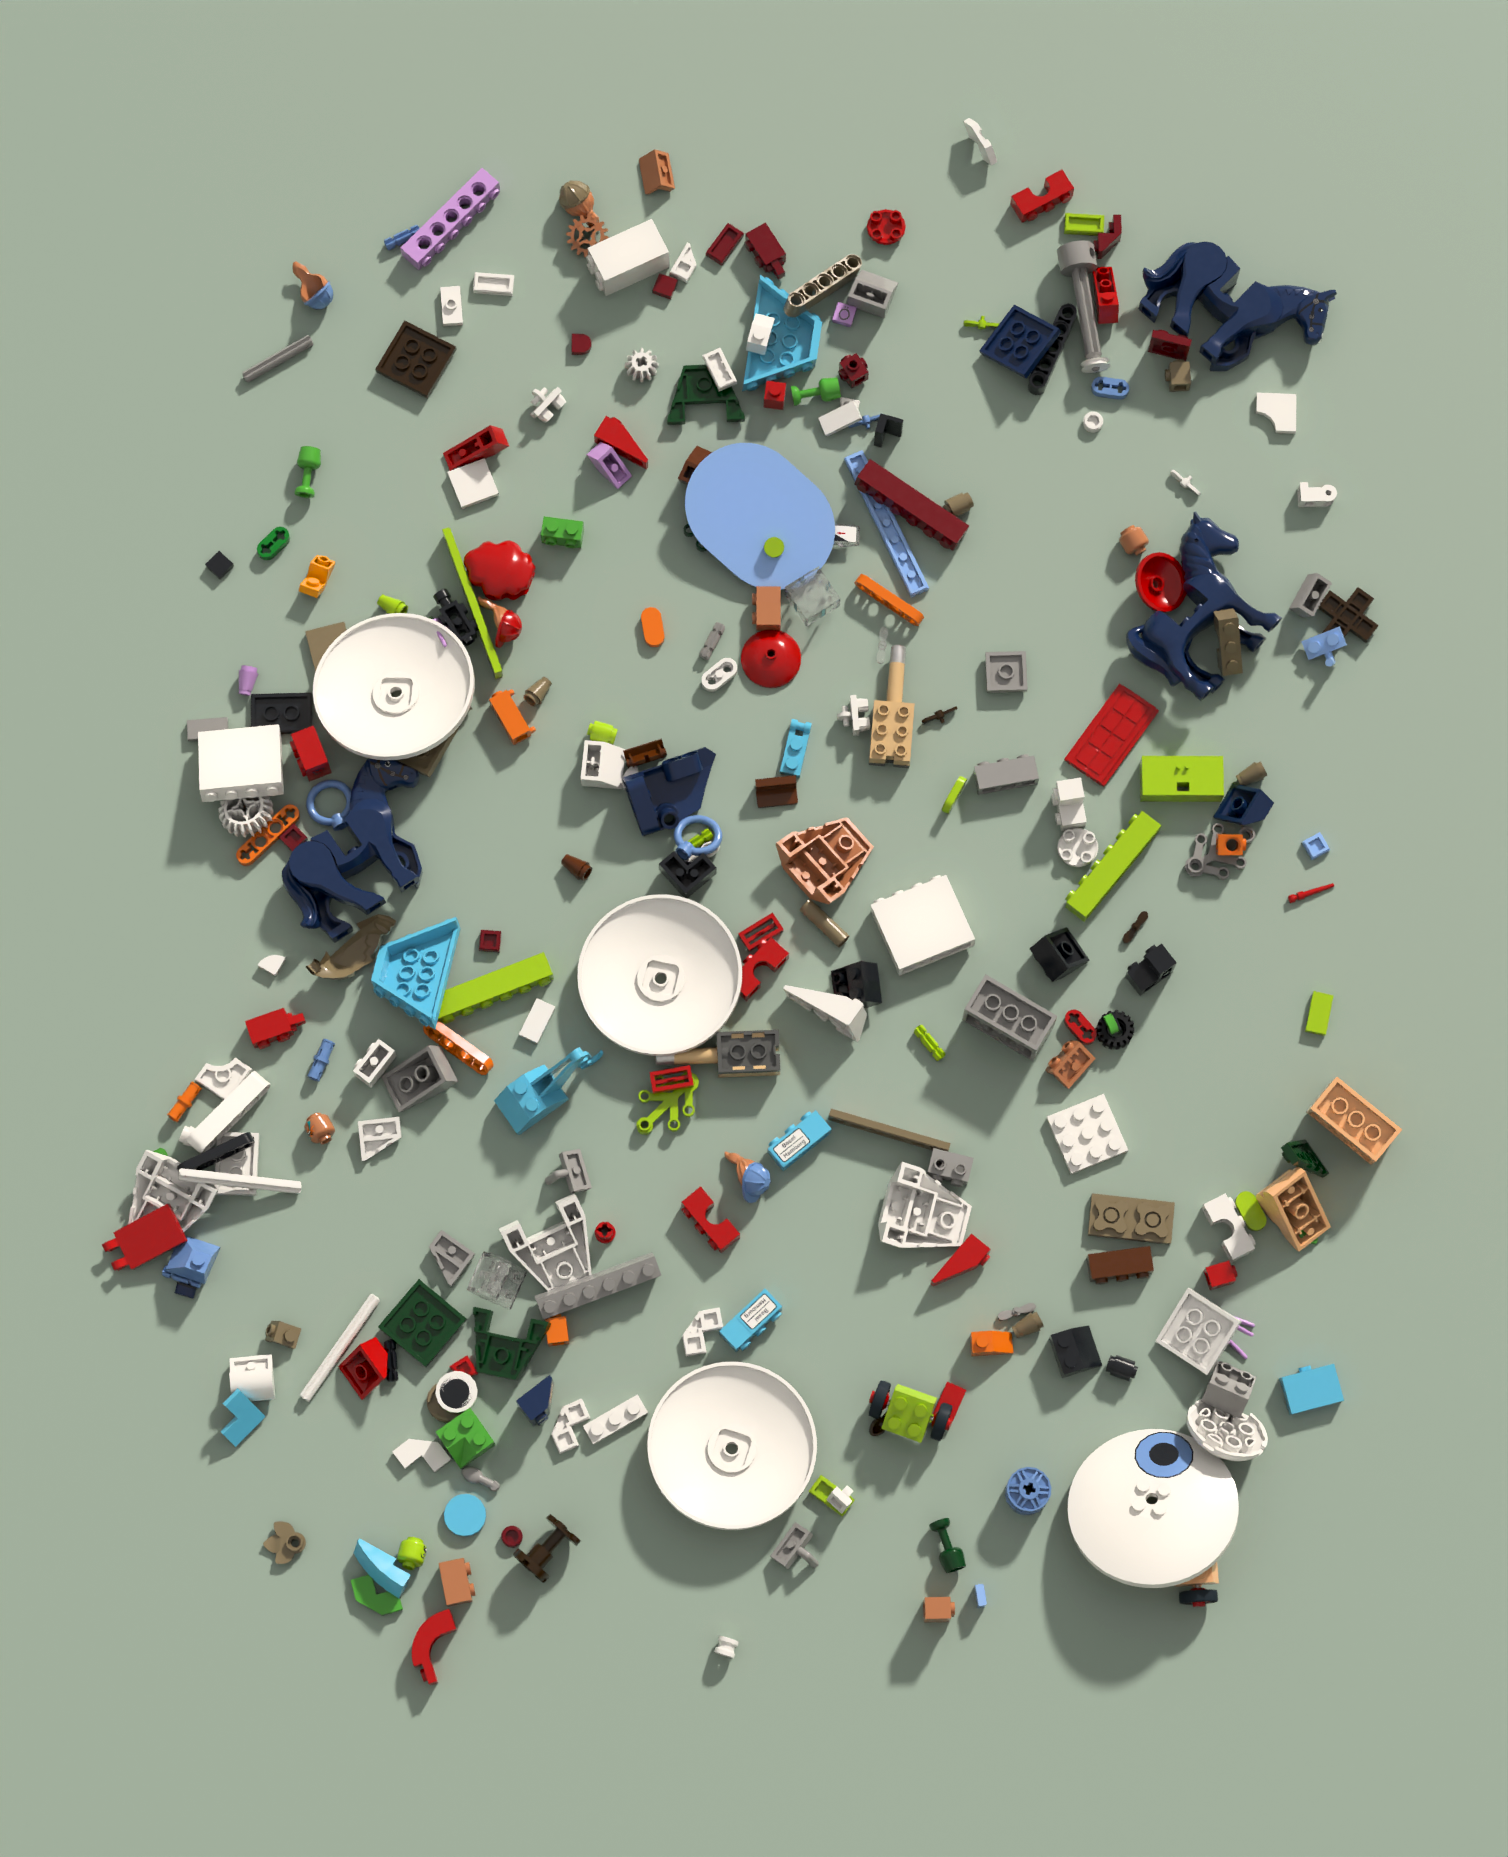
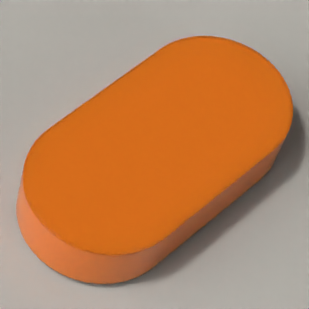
M654 607L646 608L641 614L644 639L650 647H659L665 639L661 613Z

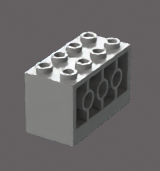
M985 974L965 1007L962 1020L1034 1061L1052 1031L1057 1015Z

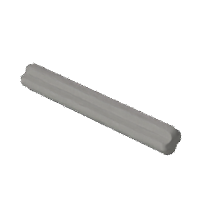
M306 335L242 373L243 378L246 382H250L313 346L311 337Z

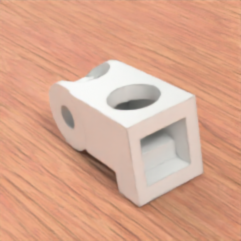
M1300 482L1297 488L1298 507L1330 506L1337 496V491L1332 485H1324L1322 488L1308 487V482Z

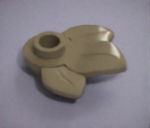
M278 1521L274 1522L276 1535L269 1537L263 1545L268 1551L276 1553L275 1562L277 1564H286L293 1559L295 1554L304 1550L306 1540L302 1534L295 1532L291 1524ZM295 1539L299 1540L297 1547L292 1546V1541Z

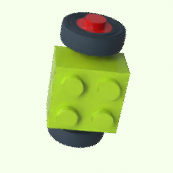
M882 1380L879 1382L876 1391H872L869 1403H871L869 1416L879 1419L882 1411L888 1407L881 1429L921 1443L929 1422H932L933 1429L930 1438L937 1441L942 1440L945 1430L949 1431L952 1422L950 1418L952 1405L942 1403L939 1411L934 1416L932 1412L937 1400L936 1397L897 1384L892 1398L889 1400L891 1384Z

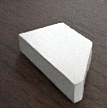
M688 242L670 271L671 276L685 283H688L696 269L695 258Z

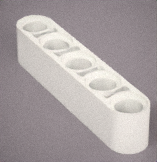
M253 1071L192 1131L186 1142L200 1154L210 1150L265 1095L271 1084L256 1071Z

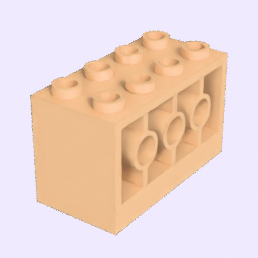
M1338 1077L1330 1082L1306 1112L1370 1165L1380 1158L1402 1131L1399 1126Z

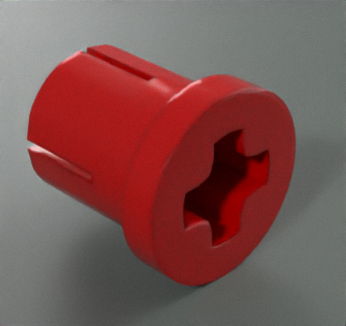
M609 1222L599 1223L595 1229L596 1239L604 1244L614 1240L616 1235L614 1226ZM607 1227L608 1231L611 1232H607L604 1238L602 1232L599 1231H603V1228Z

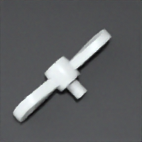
M1175 470L1170 471L1172 477L1180 481V485L1186 489L1188 487L1198 496L1201 494L1190 484L1192 476L1189 475L1188 478H1183Z

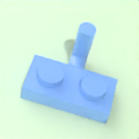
M1340 626L1301 641L1308 660L1324 654L1326 658L1325 664L1328 667L1335 665L1332 651L1347 645Z

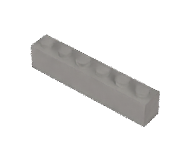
M651 1252L534 1297L544 1320L659 1277L661 1273L655 1256Z

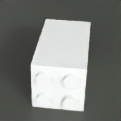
M652 219L588 247V255L586 256L588 270L591 275L595 274L597 279L595 280L599 291L603 290L605 296L670 267L669 251Z

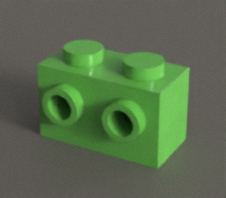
M544 516L541 530L542 543L568 548L582 547L583 521Z

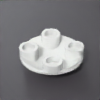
M1067 829L1058 841V854L1063 862L1072 867L1086 866L1097 856V839L1094 833L1086 829Z

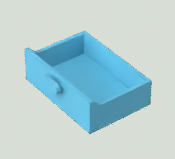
M1334 1364L1311 1369V1365L1298 1368L1300 1373L1279 1378L1289 1415L1344 1401Z

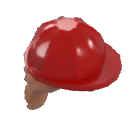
M479 596V604L493 611L494 622L498 629L495 646L501 648L505 642L517 639L522 630L519 616L512 610H507L504 607L498 606L492 600Z

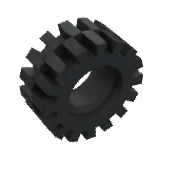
M1115 1010L1114 1014L1123 1028V1034L1119 1037H1112L1107 1031V1025L1103 1018L1112 1013V1011H1108L1107 1014L1102 1015L1097 1024L1096 1033L1098 1040L1103 1043L1104 1047L1108 1046V1049L1115 1048L1118 1050L1120 1047L1124 1048L1133 1037L1134 1023L1130 1020L1131 1017L1129 1015H1125V1012L1119 1013L1118 1010Z

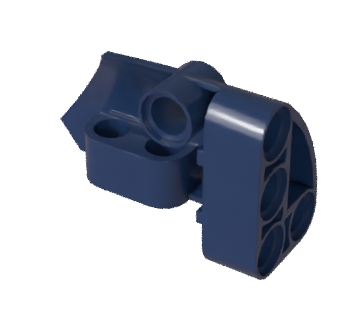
M703 747L667 759L661 763L662 765L622 778L642 836L664 829H674L682 819L701 809L706 784L716 753ZM672 814L674 816L673 820L668 823L664 822L665 816Z

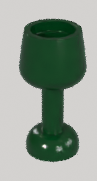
M949 1518L940 1519L929 1524L932 1531L939 1533L944 1551L940 1553L939 1561L946 1573H952L966 1567L963 1550L959 1547H952L946 1530L950 1525Z

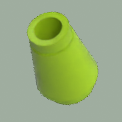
M384 594L377 601V605L388 614L407 613L408 606L405 605L404 601L385 596Z

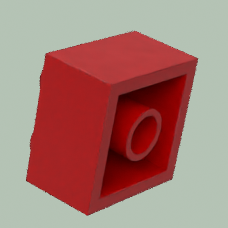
M314 725L291 734L293 741H290V745L295 758H300L297 760L303 777L307 776L310 782L332 773Z

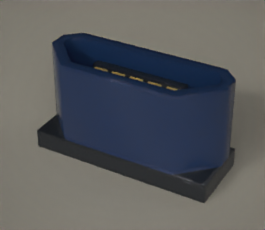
M177 1282L174 1293L193 1299L197 1288Z

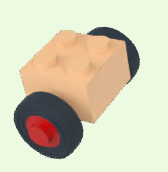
M1217 1562L1207 1571L1190 1581L1174 1585L1176 1587L1193 1586L1191 1590L1179 1593L1180 1604H1193V1607H1205V1604L1218 1601L1217 1590L1200 1588L1202 1585L1219 1584Z

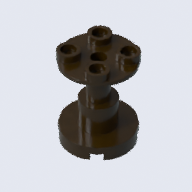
M551 1514L546 1519L556 1529L542 1545L537 1543L527 1555L519 1548L513 1554L526 1569L531 1571L543 1583L549 1578V1575L543 1568L553 1558L551 1553L561 1541L567 1538L575 1546H578L581 1542L579 1538L567 1530V1527Z

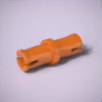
M191 1081L182 1096L179 1095L177 1097L178 1101L167 1116L173 1121L178 1122L187 1108H191L193 1100L202 1088Z

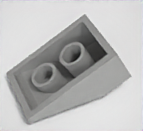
M433 1045L426 1046L381 1076L398 1112H403L434 1097L458 1082L441 1046Z

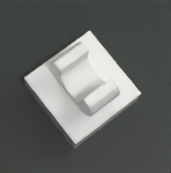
M846 1486L842 1491L836 1487L826 1500L842 1514L852 1502L849 1497L853 1490L849 1486Z

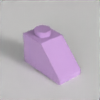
M600 442L586 454L595 468L615 488H620L632 477L611 446Z

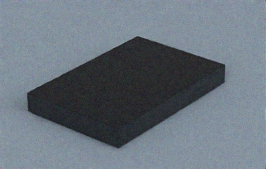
M312 693L251 694V727L279 724L281 734H292L311 727Z

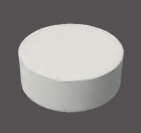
M1089 412L1085 415L1083 419L1085 430L1095 433L1102 428L1103 418L1099 413Z

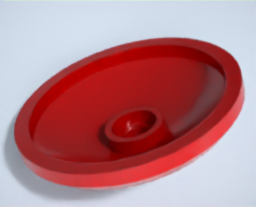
M1157 552L1146 556L1139 563L1135 574L1136 589L1141 600L1154 611L1169 612L1178 608L1186 596L1183 589V584L1186 581L1184 579L1185 572L1180 563L1169 554Z
M763 630L752 635L744 644L741 653V665L744 673L753 683L765 688H777L786 685L797 675L801 666V652L796 641L787 633L779 630ZM769 652L775 653L773 657H769L767 654Z

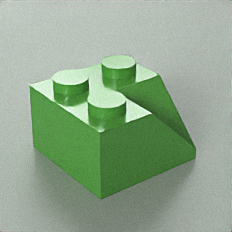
M468 1408L436 1431L437 1436L460 1469L495 1446V1442L471 1408Z

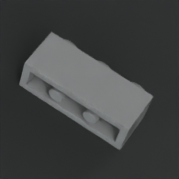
M1028 754L1020 755L1017 759L1012 760L1002 758L995 763L980 762L977 766H974L973 771L978 795L1037 785L1039 781L1035 757Z

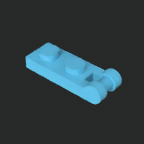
M792 719L780 774L796 775V777L800 778L812 723H800L798 720ZM796 730L804 731L803 736L795 735Z

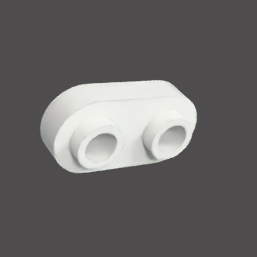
M731 658L721 659L703 674V688L709 692L720 689L736 675V662ZM729 667L731 671L724 672L723 669ZM714 680L715 684L710 685L708 681Z

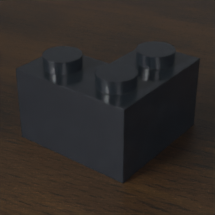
M673 851L659 863L660 872L684 898H689L717 874V867L704 853L687 865Z
M1162 943L1157 947L1155 945L1151 946L1145 951L1146 954L1143 956V961L1139 964L1136 961L1127 968L1128 972L1125 977L1140 996L1173 973L1176 966V961Z

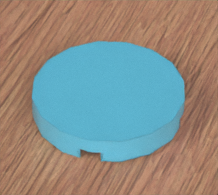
M460 1494L452 1498L446 1505L444 1520L448 1529L455 1535L463 1537L472 1536L478 1533L484 1526L486 1509L477 1497L470 1494Z

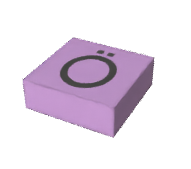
M838 302L832 322L851 327L857 307Z

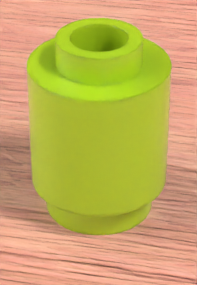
M595 720L594 724L590 723L587 735H590L589 740L614 744L618 729L613 728V725Z

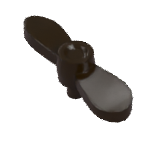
M955 706L944 712L938 710L934 713L935 715L924 718L922 723L926 724L937 719L942 724L945 722L943 719L944 715L958 708Z
M1146 911L1139 914L1136 922L1131 925V929L1124 934L1122 939L1124 943H1129L1134 937L1135 932H1138L1140 926L1147 920L1148 913Z

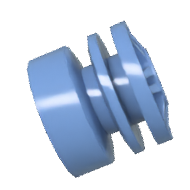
M1033 1467L1018 1469L1012 1474L1005 1488L1007 1504L1013 1511L1021 1515L1038 1513L1045 1507L1051 1496V1484L1044 1472ZM1028 1485L1032 1486L1031 1490L1034 1491L1030 1495H1027L1026 1490L1023 1489L1027 1488Z

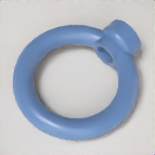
M338 780L319 782L310 790L307 796L306 808L308 814L315 822L325 826H332L334 831L343 830L347 827L345 817L350 812L351 789L345 783ZM326 788H337L346 797L345 809L342 813L334 814L331 818L319 815L314 806L317 794Z
M693 815L682 819L674 829V840L678 846L675 852L683 860H688L692 855L700 856L702 853L707 855L714 852L722 841L720 826L711 818L702 815ZM693 823L705 824L714 832V840L706 847L695 848L690 842L683 841L682 831L686 826Z

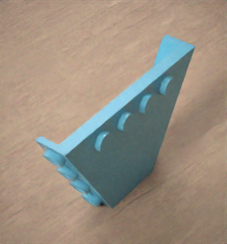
M761 275L758 283L753 320L756 313L775 318L765 355L748 351L742 392L745 390L753 391L767 381L776 382L777 379L782 377L790 378L799 371H810L814 368L818 355L822 321L819 316L808 311L797 317L787 316L783 308L789 294L783 289H778L771 279L764 278Z
M457 917L447 919L444 922L380 946L371 978L374 987L373 991L378 997L388 999L394 1007L399 1006L408 1016L416 1017L424 1026L427 1027L429 1025L433 1029H436L461 929Z

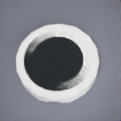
M461 1371L446 1373L440 1378L436 1385L435 1394L438 1403L444 1410L450 1413H463L476 1402L478 1390L475 1381L470 1375Z

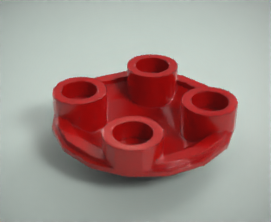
M885 209L871 213L867 223V232L873 241L878 244L890 245L899 241L905 234V221L898 210Z

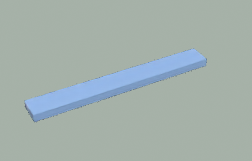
M863 450L844 458L855 482L859 473L868 463ZM859 490L910 598L928 591V584L890 508L884 504L877 503L871 495Z

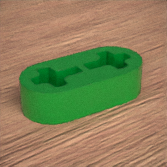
M284 527L273 529L258 544L257 552L259 557L266 561L274 558L289 543L290 535L288 530ZM277 534H284L285 539H278ZM264 547H265L266 549L269 548V549H270V553L268 554L267 552H265V553L263 554V549H262V548H264Z

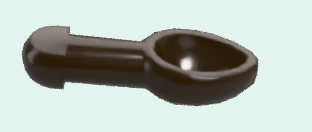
M887 1411L879 1419L875 1418L869 1428L871 1436H879L885 1432L881 1428Z

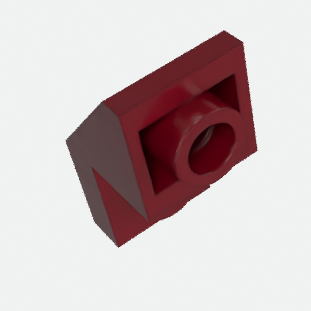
M1113 215L1112 222L1108 224V233H1098L1097 240L1093 241L1095 252H1097V259H1102L1120 241L1122 234L1121 215Z

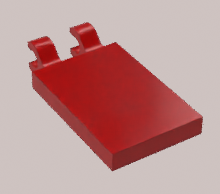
M166 1204L113 1232L116 1238L105 1242L102 1246L105 1252H111L121 1247L125 1257L111 1263L114 1271H119L128 1265L131 1270H134L188 1240L171 1205Z

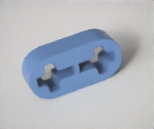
M1097 377L1092 382L1091 391L1098 397L1121 400L1128 395L1129 385L1122 379ZM1099 383L1103 384L1104 388L1102 390H1098L1097 386ZM1118 386H1122V393H1118Z

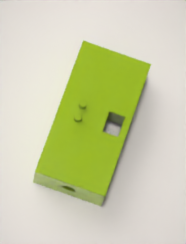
M1223 756L1141 757L1140 802H1222L1224 797Z

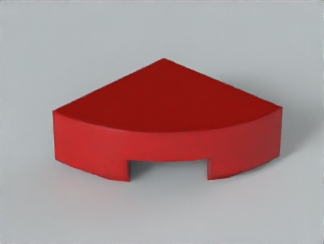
M468 1356L449 1366L452 1371H461L471 1377L478 1375Z

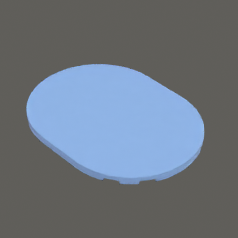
M731 444L719 448L705 457L691 475L685 495V511L690 529L698 542L739 579L754 587L781 586V590H785L808 581L824 566L831 553L835 538V521L832 509L821 490L781 454L759 444ZM771 537L781 539L784 544L783 553L776 558L769 557L764 551V544ZM804 576V581L799 583V578Z

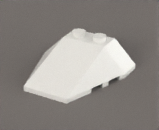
M145 1150L136 1168L135 1175L137 1176L135 1187L133 1188L134 1196L128 1224L166 1204H170L183 1232H185L209 1209L218 1189L213 1184L178 1180L177 1166L181 1164L179 1161L169 1156Z
M901 1162L888 1183L878 1221L880 1242L898 1248L961 1246L972 1206L954 1192L942 1186L938 1180H934L926 1174V1171L922 1168Z

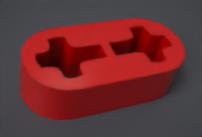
M1075 1009L1068 1011L1064 1018L1066 1027L1080 1043L1084 1045L1092 1044L1097 1035L1095 1028L1080 1011ZM1070 1015L1073 1017L1078 1016L1077 1022L1080 1025L1079 1027L1075 1022H1069ZM1081 1028H1083L1085 1032L1090 1031L1092 1033L1090 1036L1091 1039L1083 1038L1084 1033L1081 1030Z

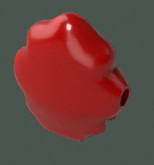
M510 540L499 544L486 541L464 556V565L468 571L469 581L472 585L481 587L486 598L494 601L504 598L515 600L527 594L535 574V565L532 563L531 556L522 552L517 543Z

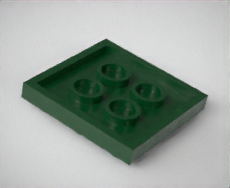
M418 1279L378 1328L427 1368L467 1321V1318Z

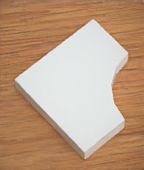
M1257 393L1256 414L1264 415L1274 425L1275 433L1295 434L1296 394Z
M234 1058L230 1063L223 1066H213L206 1063L194 1080L222 1100H225L253 1070L237 1058Z

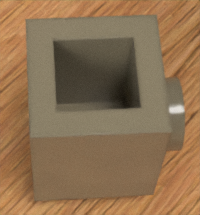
M1174 360L1169 363L1168 369H1165V381H1169V392L1190 390V361Z

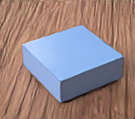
M1320 832L1302 841V845L1311 860L1330 851Z
M975 1585L977 1608L985 1607L987 1601L984 1585Z

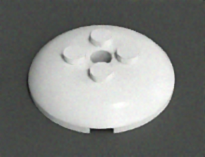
M1202 1399L1196 1401L1189 1408L1186 1416L1189 1432L1194 1440L1209 1453L1230 1461H1247L1258 1457L1264 1451L1268 1440L1267 1433L1262 1423L1252 1413L1249 1416L1242 1413L1239 1419L1201 1402Z

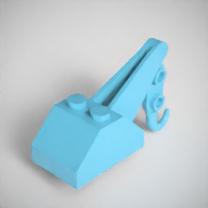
M578 1047L550 1069L546 1065H542L521 1075L506 1086L494 1102L515 1132L520 1135L568 1101L569 1098L562 1089L563 1085L576 1068L583 1070L593 1065L604 1053L600 1050L598 1054L592 1057L587 1051L583 1052ZM566 1064H568V1065L559 1073V1075H558L556 1078H554L553 1075H554L555 1073H557L561 1068H563Z

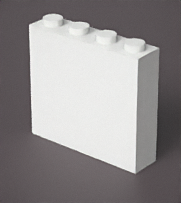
M279 724L198 732L199 790L202 802L284 794L282 737Z
M940 875L935 876L927 883H917L907 891H897L891 897L886 899L879 898L871 904V913L899 976L975 946L974 935L947 875L942 877Z

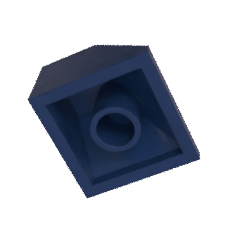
M1233 783L1213 817L1217 820L1247 825L1264 820L1274 802L1261 789Z

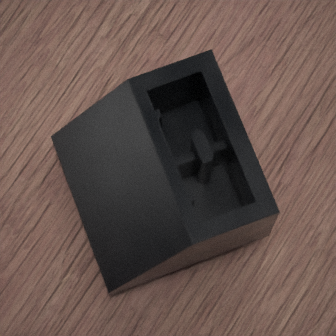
M859 961L831 971L834 994L846 996L852 1000L854 998L858 999L864 1004V1008L882 1003L877 963Z

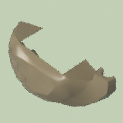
M377 914L356 923L360 930L331 957L326 951L320 962L314 958L313 962L306 966V968L312 975L324 979L341 980L355 976V971L376 959L379 947L383 942V935L391 933L396 920L386 915Z

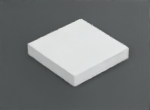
M485 458L447 472L462 509L499 496Z

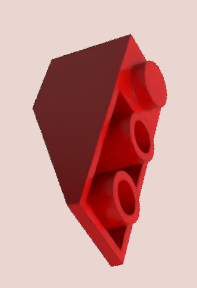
M1097 267L1092 273L1098 324L1118 323L1119 302L1112 267Z

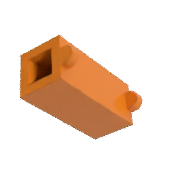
M513 689L503 692L498 691L489 699L490 706L512 744L515 745L530 737L536 729L534 726L528 727L511 698L515 694Z

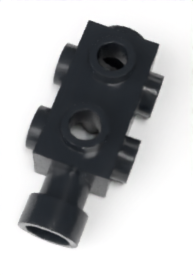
M442 589L435 593L433 598L442 607L439 609L440 615L438 616L442 625L447 626L464 646L472 644L477 638L476 631L478 628L473 619L468 620L466 616L468 611L463 603L459 604L457 600L452 602L450 599L451 595L447 589ZM453 615L457 616L454 620L450 619ZM462 632H466V633H467V634H465V635H463V636H460V633H462Z

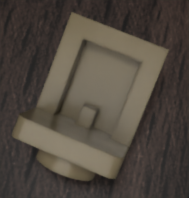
M271 1321L266 1328L265 1341L295 1349L301 1328L281 1321Z

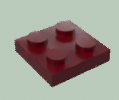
M1153 330L1148 352L1186 362L1192 339H1188L1184 335H1172L1165 330Z

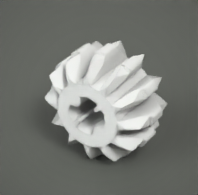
M643 348L640 349V353L633 350V356H627L628 362L625 363V368L628 369V376L633 375L632 379L634 381L640 378V382L643 383L644 378L650 381L651 375L656 376V369L659 368V363L656 362V355L651 356L650 350L644 353Z

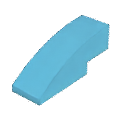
M359 1538L354 1550V1555L358 1562L376 1583L392 1595L400 1598L407 1587L411 1575L394 1566L396 1558Z

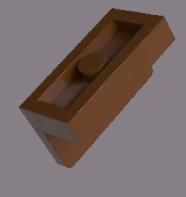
M796 775L755 779L758 808L798 804Z

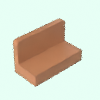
M654 149L639 158L645 194L649 195L658 189L669 192L675 189L669 154L667 152Z

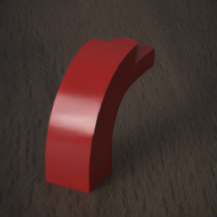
M450 1609L438 1612L428 1618L418 1629L412 1644L413 1665L415 1668L423 1666L424 1669L420 1670L423 1681H428L430 1686L438 1683L431 1662V1649L440 1637L457 1631Z

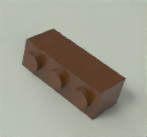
M1150 1246L1088 1254L1086 1257L1090 1282H1096L1097 1285L1108 1283L1110 1279H1116V1282L1127 1281L1132 1276H1137V1279L1148 1278L1149 1274H1152L1154 1271Z

